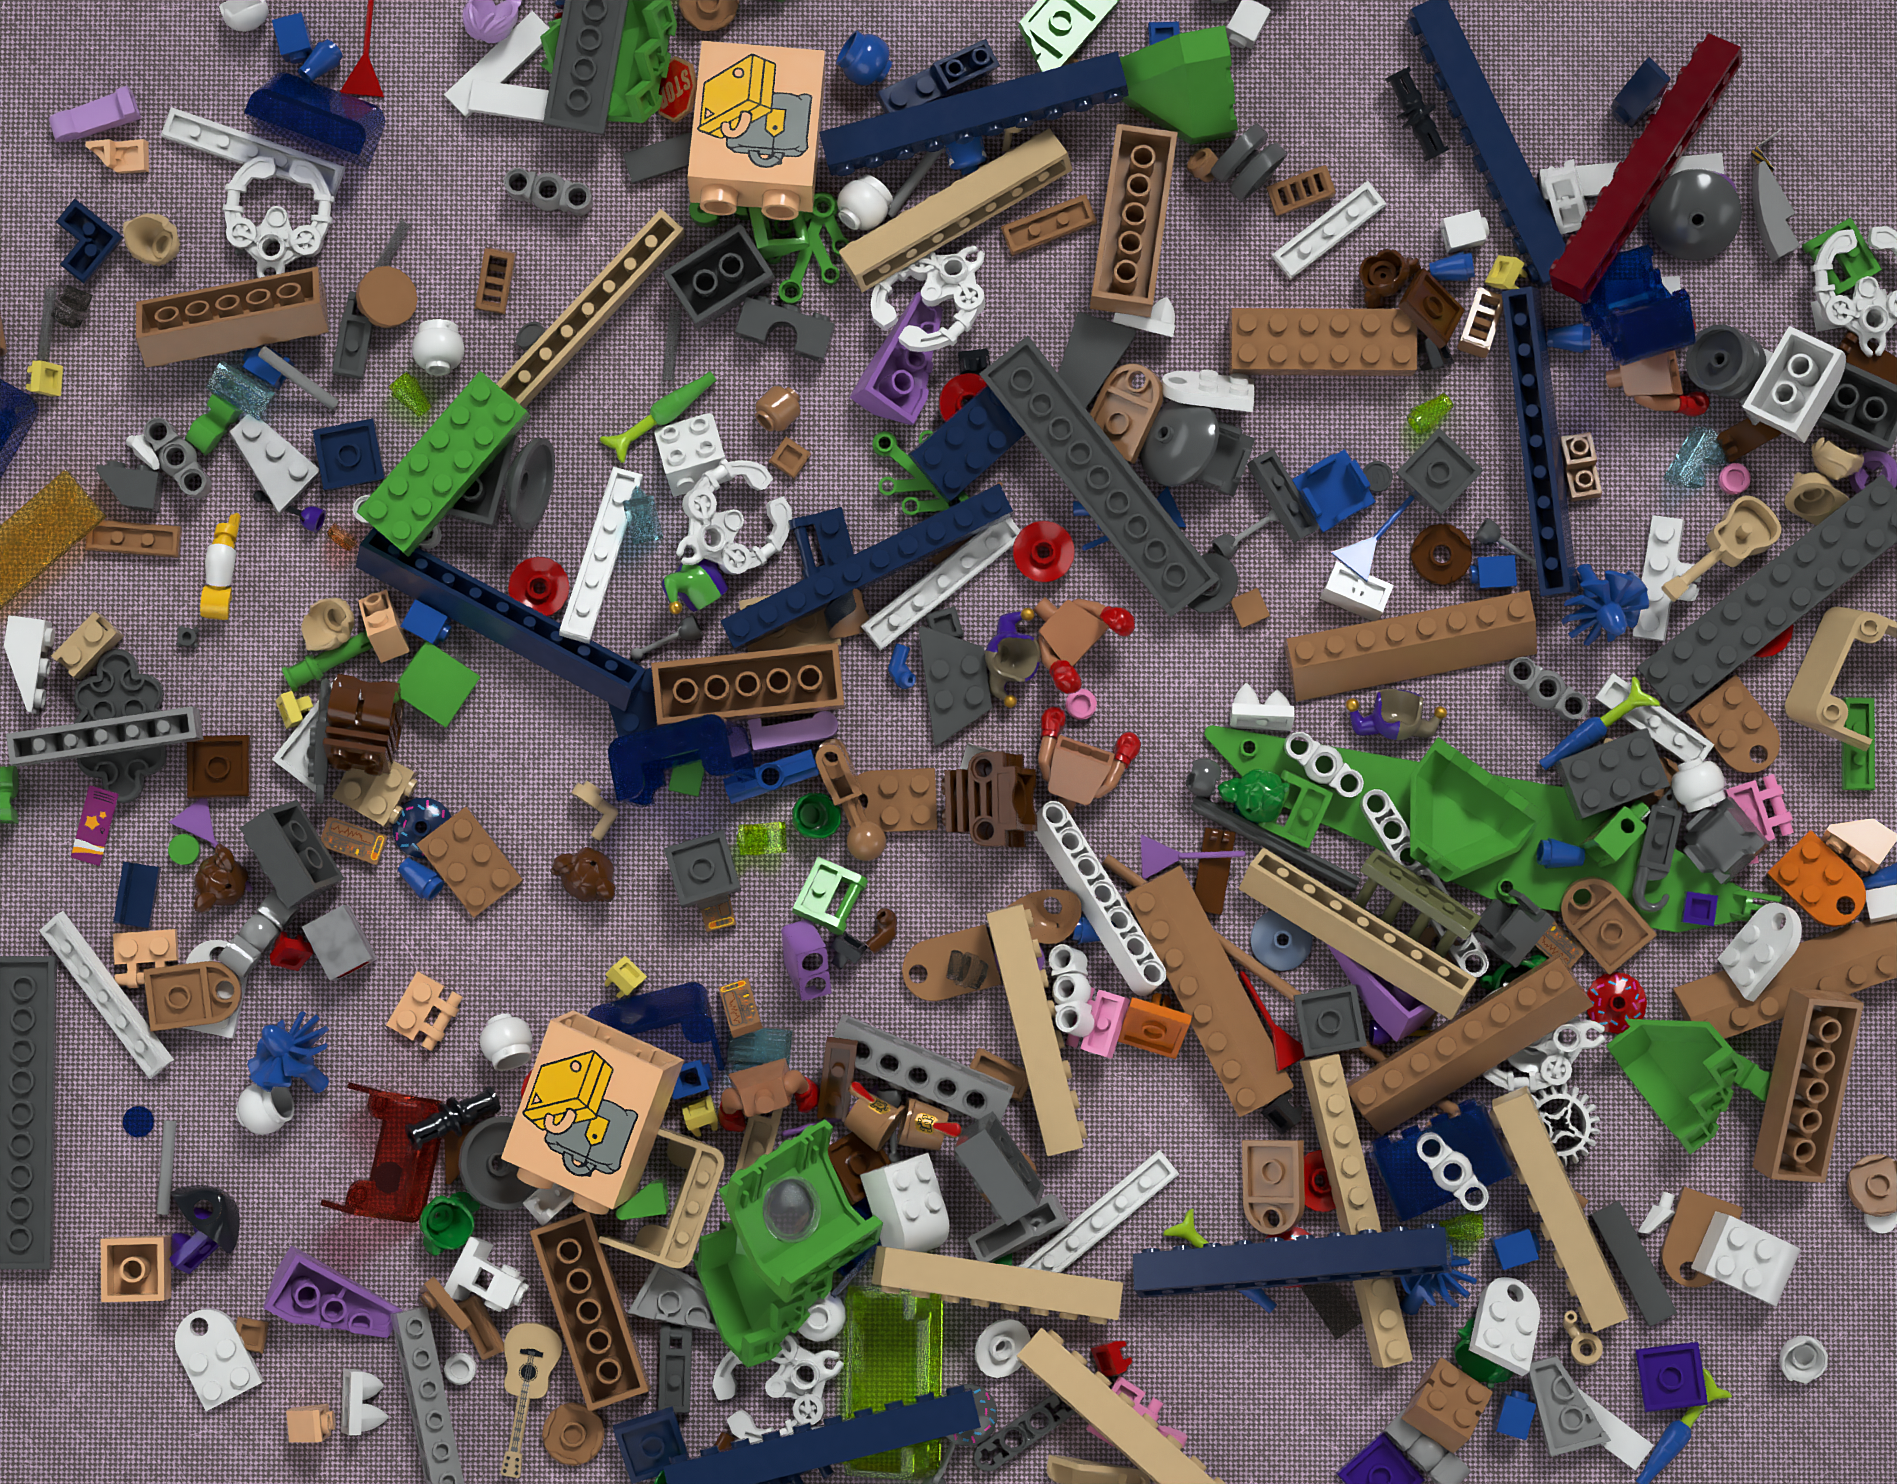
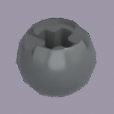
M1200 758L1192 761L1191 774L1187 775L1186 786L1189 791L1197 796L1204 797L1215 794L1216 781H1220L1222 770L1220 766L1209 758Z

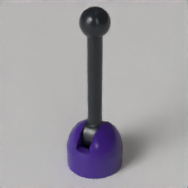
M258 490L253 494L256 502H266L273 505L263 491ZM288 506L285 510L300 516L302 526L314 533L319 532L326 517L325 510L314 506L307 507L302 511Z

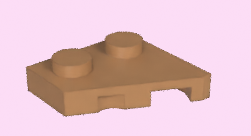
M434 1276L419 1289V1292L422 1294L419 1300L424 1307H427L429 1312L435 1310L439 1316L461 1332L472 1324Z

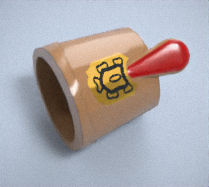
M852 1082L848 1091L859 1099L847 1115L844 1125L873 1150L878 1152L896 1130L906 1107L901 1105L897 1108L867 1092L859 1082Z
M908 1098L905 1104L906 1110L899 1125L897 1145L939 1151L944 1135L950 1138H957L961 1135L962 1128L956 1122H948L949 1112L916 1099Z

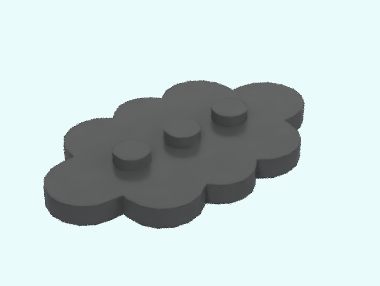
M122 649L109 650L98 661L97 676L85 678L75 689L74 700L81 713L75 719L74 724L161 711L158 708L164 698L163 686L155 677L139 673L138 662L131 653ZM157 746L77 758V763L81 771L87 776L102 779L103 789L118 793V803H129L137 799L142 793L144 776L156 774L163 768L166 763L167 752L165 746Z

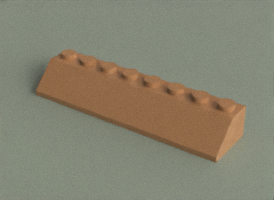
M1530 590L1286 638L1283 642L1295 702L1537 654L1536 619Z
M1181 865L1126 892L1125 896L1149 943L1164 965L1166 976L1185 1013L1192 1015L1190 1023L1239 1118L1268 1104L1293 1088L1294 1085L1285 1068L1277 1072L1274 1046Z
M1870 918L1799 943L1793 956L1754 1002L1743 997L1725 970L1672 988L1684 1021L1710 1022L1725 1039L1784 1018L1790 988L1851 994L1896 978L1897 918L1871 923Z
M1559 952L1456 1015L1452 1021L1448 1020L1347 1083L1348 1093L1365 1119L1380 1135H1383L1594 1005Z

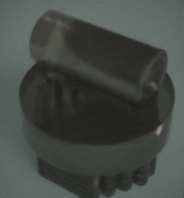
M66 285L63 294H59L54 302L55 307L51 316L61 325L71 329L79 328L89 314L90 308L88 306L93 295Z
M952 950L946 977L954 980V983L958 986L978 990L987 977L989 965L973 953L966 952L963 954L961 951Z

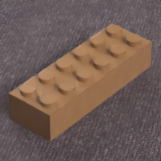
M1117 124L1090 309L1151 318L1178 132Z
M318 266L136 302V341L146 368L164 366L183 360H195L199 357L214 354H226L234 350L256 348L260 345L275 342H287L291 339L306 336L313 337L329 332L327 294Z
M1232 308L1229 313V375L1240 373L1244 375L1413 376L1417 371V326L1401 309Z
M838 643L651 663L657 725L660 729L845 709Z
M1790 988L1752 1165L1754 1169L1770 1179L1826 1182L1864 1006L1863 1002L1845 992Z
M585 1211L529 1231L588 1411L648 1392L651 1389V1385L604 1244L598 1242L601 1234L594 1213Z

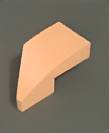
M110 139L86 141V147L93 151L107 167L119 174L149 172V142L144 139L118 142Z

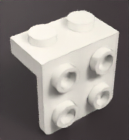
M710 413L659 427L654 432L673 497L687 494L693 490L704 472H711L719 466L718 462L726 459L714 416ZM724 477L718 483L721 484L730 480Z

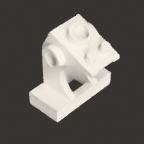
M470 1236L444 1289L451 1298L461 1301L466 1300L472 1291L486 1299L484 1305L501 1312L503 1308L508 1310L513 1305L519 1307L529 1285L525 1284L527 1278L519 1276V1270L506 1264L499 1268L487 1260L494 1246L493 1244ZM482 1268L494 1274L487 1290L476 1283Z

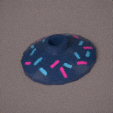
M429 797L415 798L402 805L403 811L395 824H392L393 837L397 846L407 855L415 858H427L417 846V843L450 819L451 814L439 801ZM419 822L427 824V830L424 833H419L416 830Z

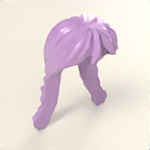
M468 0L463 8V23L466 32L472 38L487 43H497L509 36L518 21V8L521 6L522 0H506L498 5H495L493 0Z

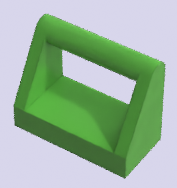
M748 207L756 246L764 260L810 246L803 211H799L798 217L792 219L796 238L773 240L769 219L762 213V208Z
M655 1179L617 1209L616 1217L620 1220L667 1214L670 1210L667 1179Z

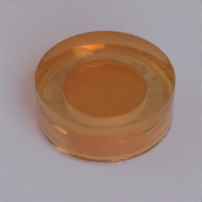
M333 523L327 530V535L346 551H351L358 543L353 536L336 523Z

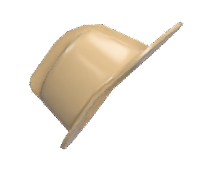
M1797 472L1794 475L1791 490L1785 496L1784 503L1786 508L1792 513L1814 525H1818L1849 501L1850 498L1835 489L1829 478L1824 474L1817 472L1802 474Z

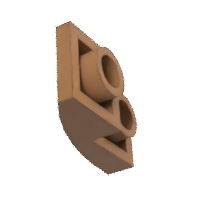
M1591 432L1560 437L1563 466L1570 501L1575 502L1601 497L1602 489L1596 467L1597 456Z

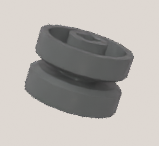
M1258 123L1243 133L1220 157L1210 171L1220 183L1228 182L1239 173L1231 184L1230 193L1240 202H1243L1261 188L1288 155V152L1278 143L1269 144L1259 152L1267 142L1268 133Z
M1725 324L1711 325L1701 330L1692 339L1686 352L1685 366L1689 378L1698 387L1725 399H1740L1751 393L1766 367V355L1763 346L1754 337Z

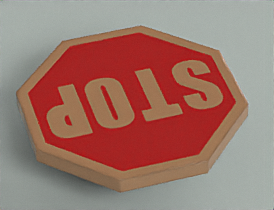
M678 56L670 59L667 77L661 78L658 93L663 96L661 107L658 110L659 115L676 123L692 111L697 90V77L694 65Z

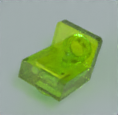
M786 823L739 824L736 841L740 855L756 856L787 853Z

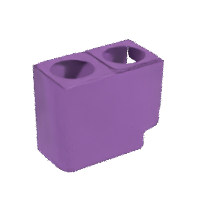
M805 919L784 926L781 930L784 965L800 1000H810L831 994L826 945L812 921ZM811 953H818L822 965L814 971L805 970L802 967L803 959ZM816 977L822 978L826 982L825 988L820 990L815 985L808 988L805 987L809 980Z

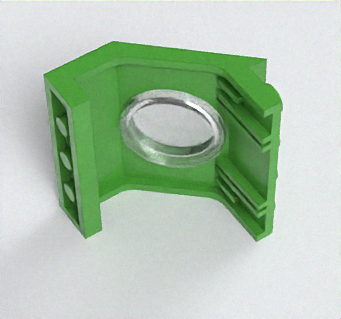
M825 1119L814 1126L809 1125L794 1139L785 1140L778 1149L770 1154L761 1155L748 1168L744 1170L739 1169L731 1176L729 1183L718 1190L754 1273L785 1303L878 1243L883 1222L874 1215L865 1220L850 1205L828 1156L833 1126Z

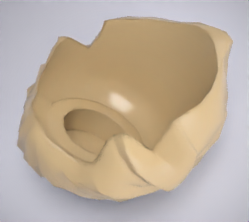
M145 213L132 220L124 221L123 234L125 243L133 258L143 262L145 265L148 263L159 267L172 261L179 254L180 239L177 234V228L169 222L168 218L160 214Z
M1825 437L1812 444L1814 465L1821 474H1824L1831 480L1847 478L1853 475V473L1859 472L1864 463L1863 454L1857 455V450L1854 447L1846 451L1842 450L1833 441H1824Z
M335 597L318 600L313 605H310L309 613L304 616L301 624L306 649L308 651L334 650L347 642L351 637L350 633L354 627V615L351 607L345 600Z

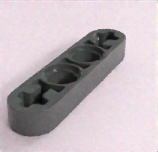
M1053 1392L987 1438L986 1441L980 1443L974 1451L976 1465L984 1471L997 1469L1076 1412L1072 1408L1068 1411L1064 1407L1056 1411V1414L1060 1417L1054 1421L1051 1412L1045 1407L1049 1402L1052 1408L1060 1403L1058 1396ZM1036 1412H1043L1048 1416V1424L1043 1429H1036L1030 1423L1031 1416ZM1010 1430H1018L1023 1436L1022 1443L1017 1447H1010L1005 1443V1434ZM999 1438L1002 1448L1008 1454L1002 1456L1000 1450L993 1456L994 1463L989 1464L987 1461L982 1463L979 1460L982 1458L981 1451L985 1448L989 1452L994 1450L997 1445L993 1441Z

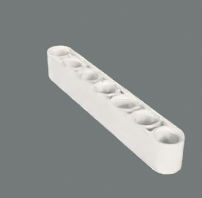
M1374 789L1367 792L1360 801L1361 810L1389 857L1418 876H1428L1433 886L1449 896L1438 876L1416 860L1411 866H1406L1401 862V851L1404 848L1410 849V830L1390 797L1384 791ZM1372 795H1377L1383 800V808L1378 813L1372 812L1367 806L1368 798ZM1387 822H1394L1399 826L1400 832L1396 839H1389L1385 836L1383 828ZM1431 919L1430 924L1441 940L1447 928ZM1472 932L1461 945H1452L1448 951L1455 965L1473 977L1477 978L1486 973L1489 961ZM1470 955H1476L1481 961L1479 970L1474 973L1469 972L1465 966V961Z
M1047 802L1036 813L1038 831H1034L1035 835L1069 890L1078 896L1082 911L1130 989L1139 996L1149 995L1165 981L1166 970L1068 810L1060 802ZM1111 921H1113L1118 928L1114 927ZM1128 948L1134 952V955L1130 953ZM1144 974L1150 978V981L1145 978Z

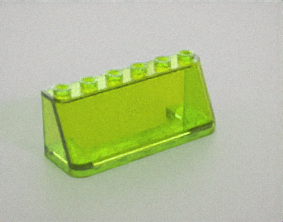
M849 1285L845 1296V1306L847 1308V1324L844 1330L845 1339L847 1340V1355L844 1359L846 1387L843 1393V1399L846 1403L845 1419L854 1417V1411L872 1407L873 1412L884 1410V1404L902 1399L903 1404L916 1402L915 1396L928 1392H933L934 1397L940 1396L942 1384L943 1315L941 1294L930 1293V1298L927 1299L911 1296V1290L900 1288V1294L881 1292V1285ZM941 1437L844 1461L845 1476L910 1481L934 1476L940 1466Z

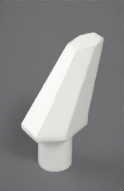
M144 434L129 436L126 439V445L133 449L135 456L153 470L159 469V460Z
M1667 1192L1662 1193L1659 1205L1652 1206L1638 1233L1650 1235L1675 1214L1671 1210L1675 1195Z

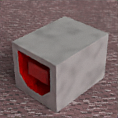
M342 905L302 926L330 981H337L377 960L350 906Z

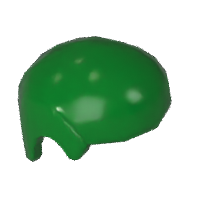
M811 792L798 798L792 808V823L802 836L810 839H824L834 834L841 824V809L839 806L834 805V802L828 795Z

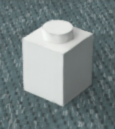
M1241 0L1226 29L1227 36L1229 37L1228 40L1237 47L1245 48L1247 46L1252 49L1269 17L1271 9L1254 0Z
M1479 209L1443 218L1439 224L1447 254L1483 245L1487 239L1486 235H1489L1487 219L1481 217Z

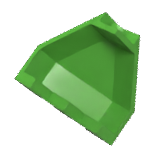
M629 0L608 121L644 123L660 109L663 97L658 94L661 78L667 77L671 54L667 52L670 36H675L677 28L670 0ZM562 18L548 22L550 29L540 36L547 57L540 65L551 74Z
M1225 25L1180 33L1120 57L1129 96L1123 97L1122 102L1166 130L1178 132L1177 137L1190 145L1236 137L1238 126L1233 110L1235 93L1230 73L1232 61Z
M1438 737L1411 774L1410 857L1427 867L1447 883L1518 852L1546 813Z
M1624 1019L1629 1028L1623 1033L1618 1034L1606 1047L1663 1123L1691 1155L1715 1137L1719 1125L1716 1123L1720 1112H1726L1734 1093L1731 1089L1735 1077H1741L1745 1066L1735 1051L1710 1022Z
M720 1221L719 1231L701 1236L699 1252L693 1256L722 1341L747 1368L774 1359L782 1350L779 1344L791 1331L795 1334L811 1315L808 1310L819 1297L824 1299L832 1290L833 1273L785 1303L754 1273L733 1223ZM774 1232L777 1236L783 1239L789 1240L797 1237Z

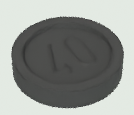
M536 321L527 323L519 330L516 336L517 345L523 350H528L545 332L544 327Z
M1373 461L1363 470L1371 484L1369 490L1372 492H1382L1392 483V470L1384 462Z

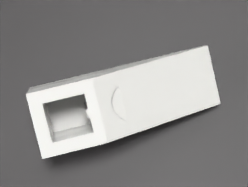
M8 615L4 648L27 712L39 714V709L44 707L46 701V690L43 689L44 677H48L51 662L50 659H47L48 648L54 644L55 629L52 628V623L46 620Z

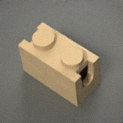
M94 611L51 657L69 670L68 673L73 678L82 680L98 664L101 656L111 650L124 635L103 615Z

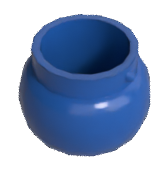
M856 30L843 45L837 57L836 65L843 69L845 76L857 85L867 86L871 85L875 80L880 83L888 74L892 61L889 60L890 50L884 40L874 34L864 35Z

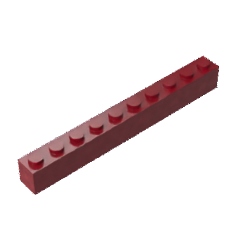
M1708 33L1702 43L1699 42L1695 46L1691 61L1687 67L1683 66L1680 69L1673 88L1664 93L1660 108L1656 114L1649 116L1645 124V130L1640 138L1633 140L1629 148V155L1624 162H1619L1616 166L1612 181L1608 187L1604 186L1600 190L1597 203L1592 211L1588 210L1585 213L1581 222V228L1576 235L1570 236L1561 258L1556 259L1552 263L1549 276L1553 290L1583 304L1586 303L1742 65L1740 46Z

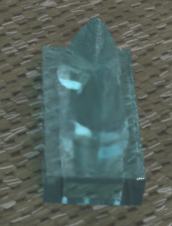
M222 360L217 365L206 386V389L257 420H260L275 394L268 388L266 383L256 382L245 375L242 364H227Z
M1694 426L1663 478L1673 485L1691 489L1706 486L1705 476L1700 467L1701 463L1711 465L1726 463L1723 450L1716 441L1719 434L1708 427Z
M636 485L631 493L630 500L623 501L633 545L663 539L654 496H647Z

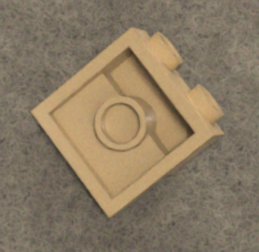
M394 760L393 763L390 762L391 774L382 773L380 776L366 774L364 770L351 768V770L346 771L332 798L382 826L388 827L390 823L395 824L403 811L400 804L405 795L410 797L418 784V781L415 780L418 773Z

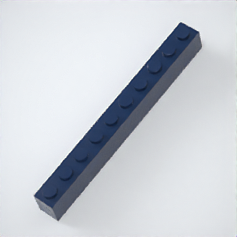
M1429 0L1411 8L1408 20H1406L1407 27L1413 37L1417 36L1422 45L1419 48L1420 54L1426 64L1430 63L1435 72L1433 75L1434 83L1440 92L1444 91L1448 99L1446 102L1447 110L1452 119L1457 118L1461 129H1459L1460 137L1465 146L1470 145L1475 155L1472 157L1473 164L1479 174L1483 173L1488 182L1485 184L1486 191L1492 201L1496 200L1501 209L1499 211L1500 220L1505 228H1510L1514 239H1512L1513 247L1519 256L1523 255L1528 265L1525 267L1527 276L1531 283L1536 282L1539 289L1551 284L1549 276L1550 267L1556 259L1561 258L1565 252L1566 244L1448 0Z
M1116 51L820 131L819 134L831 176H848L859 168H877L882 166L885 161L893 159L907 160L912 158L915 153L923 151L937 152L943 149L945 145L954 141L957 144H966L973 141L974 137L982 135L996 136L1001 134L1004 129L1015 126L1016 128H1026L1037 120L1045 118L1046 120L1058 119L1064 115L1063 113L1071 111L1085 112L1092 109L1093 105L1104 102L1106 104H1115L1122 101L1123 97L1129 96L1119 53Z
M1532 286L1501 291L1540 596L1555 598L1579 594L1540 290Z
M999 483L720 620L735 652L825 609L833 600L854 588L861 591L1012 517L1013 509Z
M374 527L359 545L356 568L617 708L626 711L639 693L646 671L643 667L592 640L588 644L559 636L560 623L417 547L408 557Z
M1426 1224L1421 1226V1229L1414 1230L1399 1226L1391 1228L1390 1232L1379 1233L1374 1229H1365L1359 1231L1356 1235L1332 1232L1327 1234V1237L1315 1238L1313 1235H1299L1296 1237V1240L1286 1241L1283 1238L1272 1237L1265 1239L1263 1243L1239 1240L1235 1241L1234 1245L1222 1246L1220 1243H1206L1203 1245V1248L1193 1249L1190 1246L1179 1245L1174 1246L1170 1251L1146 1248L1142 1250V1253L1133 1254L1134 1291L1140 1298L1452 1273L1449 1234L1445 1227H1440L1438 1224Z
M964 1384L946 1388L947 1394L934 1397L933 1392L915 1396L916 1402L903 1404L902 1399L884 1404V1410L873 1412L872 1407L854 1411V1417L842 1420L841 1415L824 1418L823 1425L811 1427V1423L808 1422L793 1426V1432L781 1435L780 1430L761 1434L762 1440L751 1443L749 1438L730 1442L731 1448L719 1450L718 1445L700 1449L699 1456L688 1458L687 1453L669 1457L670 1463L664 1464L663 1469L667 1484H756L980 1428L981 1425L972 1389H965Z

